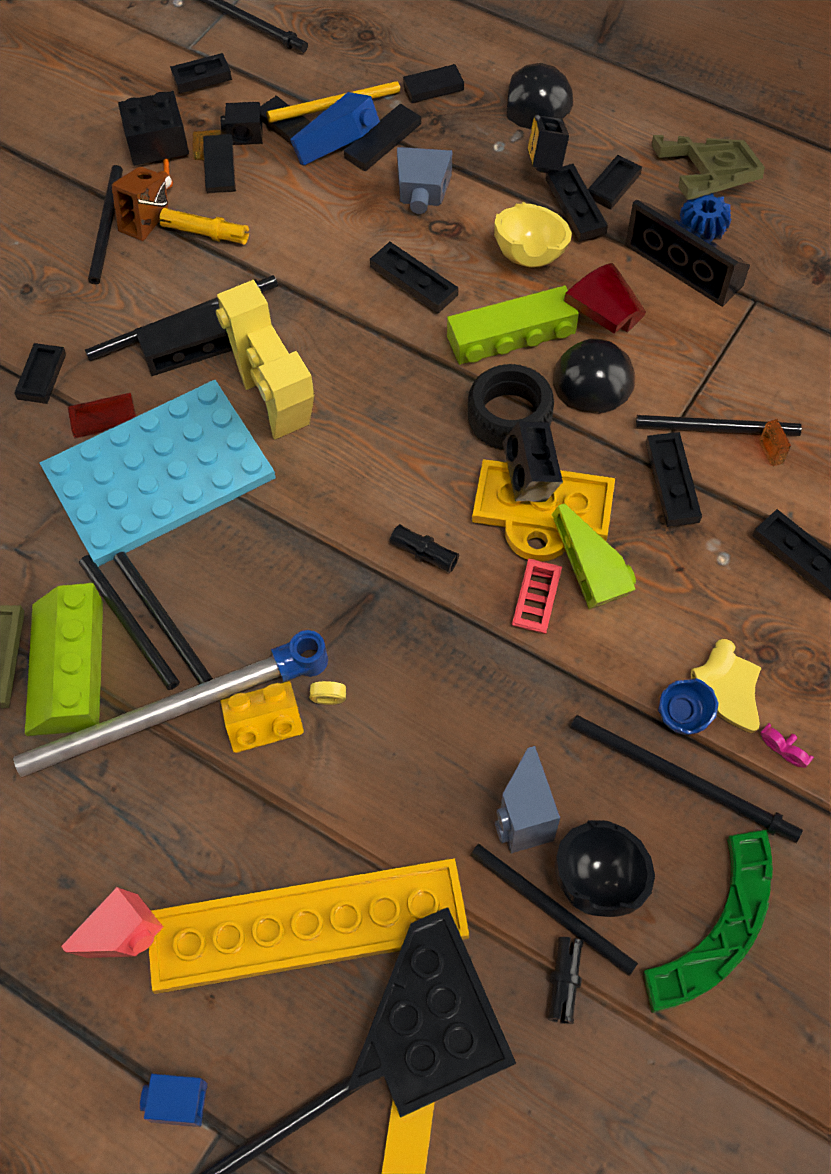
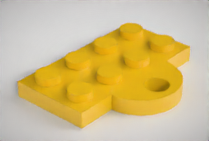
M483 459L472 522L505 527L507 543L517 555L527 560L529 558L541 562L550 561L561 556L566 551L552 517V513L558 505L565 503L598 535L607 541L615 478L560 470L563 483L546 502L515 501L507 462ZM532 538H540L546 543V546L541 549H534L529 546L528 541Z

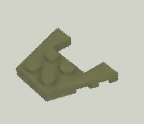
M653 135L652 147L659 158L688 155L701 173L680 176L678 187L686 200L763 178L765 167L744 140L707 138L706 143H693L689 137L678 136V142L663 141L664 135Z

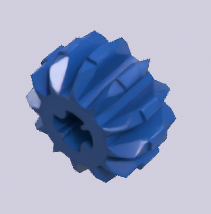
M713 193L687 200L683 207H681L680 222L710 241L714 238L721 239L730 226L731 205L724 202V197L716 198Z

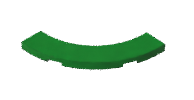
M767 830L728 837L727 842L731 861L730 887L723 911L709 935L696 948L675 961L660 967L644 970L643 976L652 1013L673 1009L710 991L734 970L754 944L769 907L768 901L773 875L772 854Z

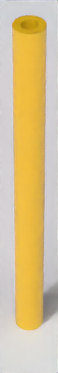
M398 81L352 91V93L368 95L375 99L400 93V85ZM346 93L267 111V120L269 123L324 111Z

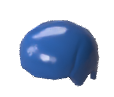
M697 678L677 680L668 685V688L662 692L658 711L663 724L675 733L691 735L705 730L717 716L719 703L714 690L704 681Z

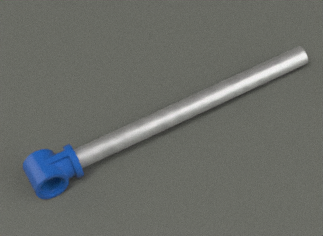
M300 631L294 635L289 643L271 649L272 657L14 756L13 760L20 777H24L280 676L283 682L301 675L308 677L317 676L325 670L328 664L324 639L315 631ZM312 649L317 651L314 656L309 658L301 656L306 650Z

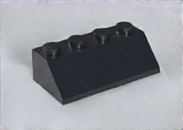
M637 199L633 202L625 243L626 247L721 307L744 286L750 264L652 204Z

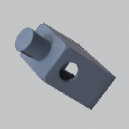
M397 147L400 202L410 204L412 212L422 214L427 211L428 205L439 206L442 204L452 176V150Z

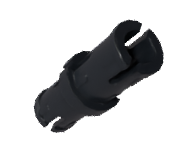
M401 524L396 526L391 534L390 544L415 555V559L420 562L425 560L445 570L447 573L452 572L458 562L459 553L439 545L429 535L422 536Z
M571 937L558 938L555 972L550 974V983L553 984L548 1020L557 1023L558 1019H561V1024H574L577 988L581 987L582 978L578 974L583 941L575 938L574 942L570 944Z

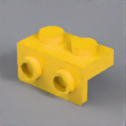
M290 681L270 684L259 690L237 693L230 698L220 700L225 727L233 752L235 753L304 733Z

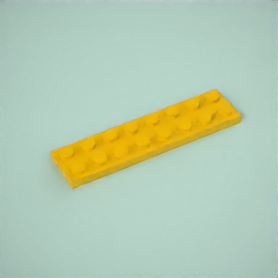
M455 858L151 910L163 926L155 935L154 941L149 947L152 992L158 994L400 951L411 923L447 907L462 940L469 939V930Z

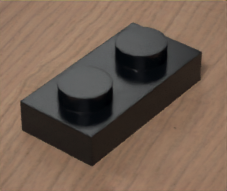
M223 53L170 66L179 94L232 80L231 71Z

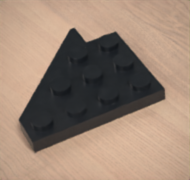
M448 907L411 923L348 1084L352 1092L384 1077L400 1118L516 1064Z

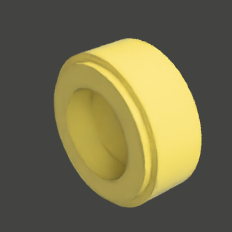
M330 681L315 682L310 685L309 698L318 704H340L346 700V686Z

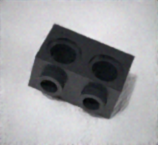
M518 421L503 441L515 501L546 502L563 483L549 422Z

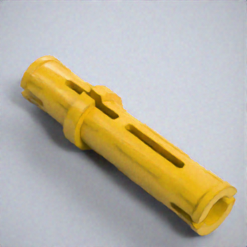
M163 208L160 213V219L165 220L160 221L161 227L209 236L213 241L218 242L220 240H227L245 245L249 238V233L244 232L249 231L247 225L226 222L222 217L212 219L168 208Z

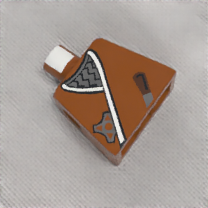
M137 167L111 185L119 232L144 241L161 220L160 213L162 209L168 208L166 189L171 185L172 181L166 172H155L144 167Z

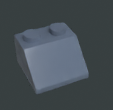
M535 746L527 748L502 794L501 808L497 809L498 820L495 821L497 834L501 843H508L510 853L553 842L560 821V816Z

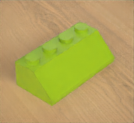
M94 583L57 586L32 604L25 719L26 736L72 733L99 724L103 601Z

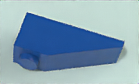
M347 92L293 136L290 140L300 164L306 165L363 137L375 127L380 120L372 97Z

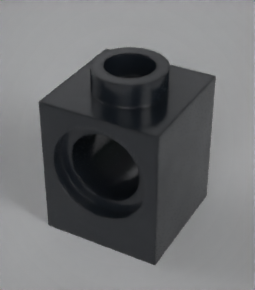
M260 102L226 103L225 115L220 117L222 134H232L233 145L263 144V119Z

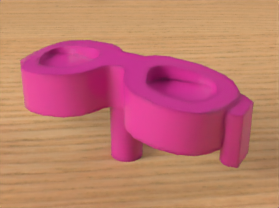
M770 723L760 733L762 740L768 747L778 752L786 761L797 767L806 768L814 758L799 747L792 745L797 740L795 734H791L785 741L784 737L776 729L772 728Z

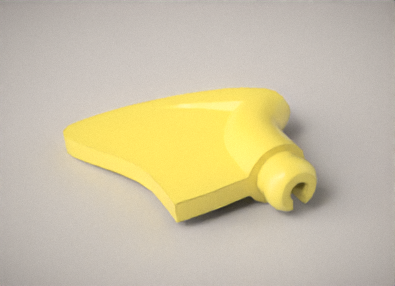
M720 639L716 642V648L712 649L706 664L691 669V679H700L714 690L719 703L717 710L719 717L746 732L754 733L760 725L755 701V685L761 667L737 657L733 653L735 651L734 643L727 639Z

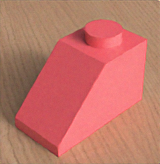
M116 887L61 947L66 953L86 958L135 957L150 947L155 935L163 926L138 894Z

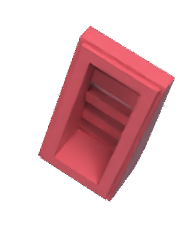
M528 558L512 626L546 634L562 570L561 566ZM531 576L551 579V585L533 581ZM528 588L549 592L548 597L529 593ZM525 600L546 604L545 609L524 605ZM522 612L542 616V622L521 618Z

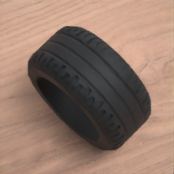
M520 364L498 365L497 367L494 366L485 370L472 384L468 396V421L474 434L486 445L504 450L503 441L518 421L549 422L551 426L554 409L553 391L544 376L536 372V370ZM514 395L528 400L535 407L536 411L523 419L506 420L493 415L487 410L485 405L496 397Z

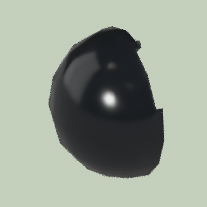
M544 63L529 64L517 70L511 76L507 102V118L519 127L532 129L534 115L563 119L567 114H570L573 107V91L566 76L556 67Z
M587 339L570 347L556 363L553 386L557 397L567 406L570 405L582 411H595L598 414L615 410L628 400L635 387V372L629 356L620 347L602 339Z
M588 820L587 823L572 828L560 841L555 861L557 883L572 906L580 911L601 917L623 916L639 909L652 894L655 880L652 858L642 841L625 827L606 820Z

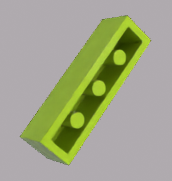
M566 285L448 316L447 338L458 364L477 362L483 358L507 354L512 350L536 346L542 342L566 338L575 334L579 312L564 302L565 294L568 291Z

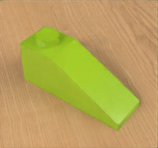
M565 503L558 505L552 513V517L589 610L626 597L635 591V574L631 566L625 564L623 557Z

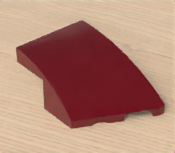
M613 263L603 265L587 274L566 292L564 302L613 334L619 329L628 333L646 313V310Z

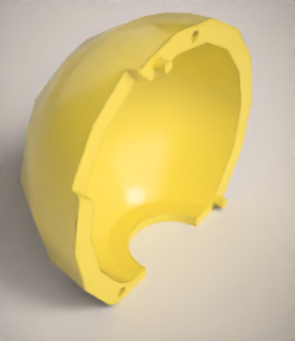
M522 202V204H516L515 207L504 209L500 214H496L494 236L503 255L515 264L528 268L548 265L565 252L571 241L572 232L568 223L557 213L545 207Z

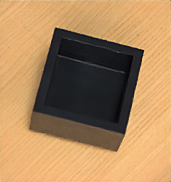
M174 91L158 92L154 95L140 98L133 97L126 101L118 102L133 166L190 154Z

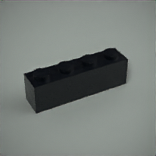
M219 303L135 329L151 377L233 351L226 328H222L216 315V310L220 309Z

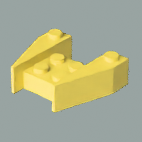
M251 280L217 294L220 309L216 310L217 318L222 328H226L245 389L257 386L262 398L266 402L274 440L310 425L314 401L312 376L298 352L294 351L289 354L271 324L268 303L255 281Z

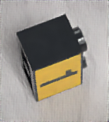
M534 115L528 153L532 166L536 167L537 171L543 173H553V170L562 171L569 140V133L563 119Z

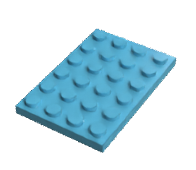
M216 380L210 381L40 462L45 475L86 550L98 567L113 560L117 553H127L276 478L272 466Z

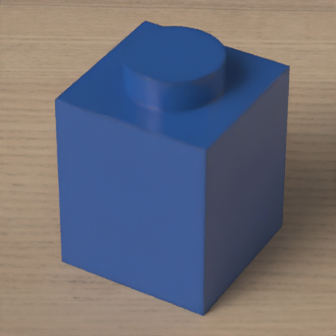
M151 1074L150 1083L143 1086L140 1098V1110L145 1111L144 1119L151 1123L201 1127L208 1083L201 1078Z

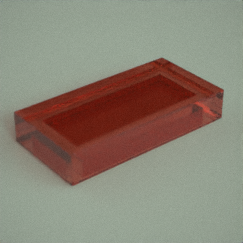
M131 392L68 406L71 429L75 439L105 432L137 417Z

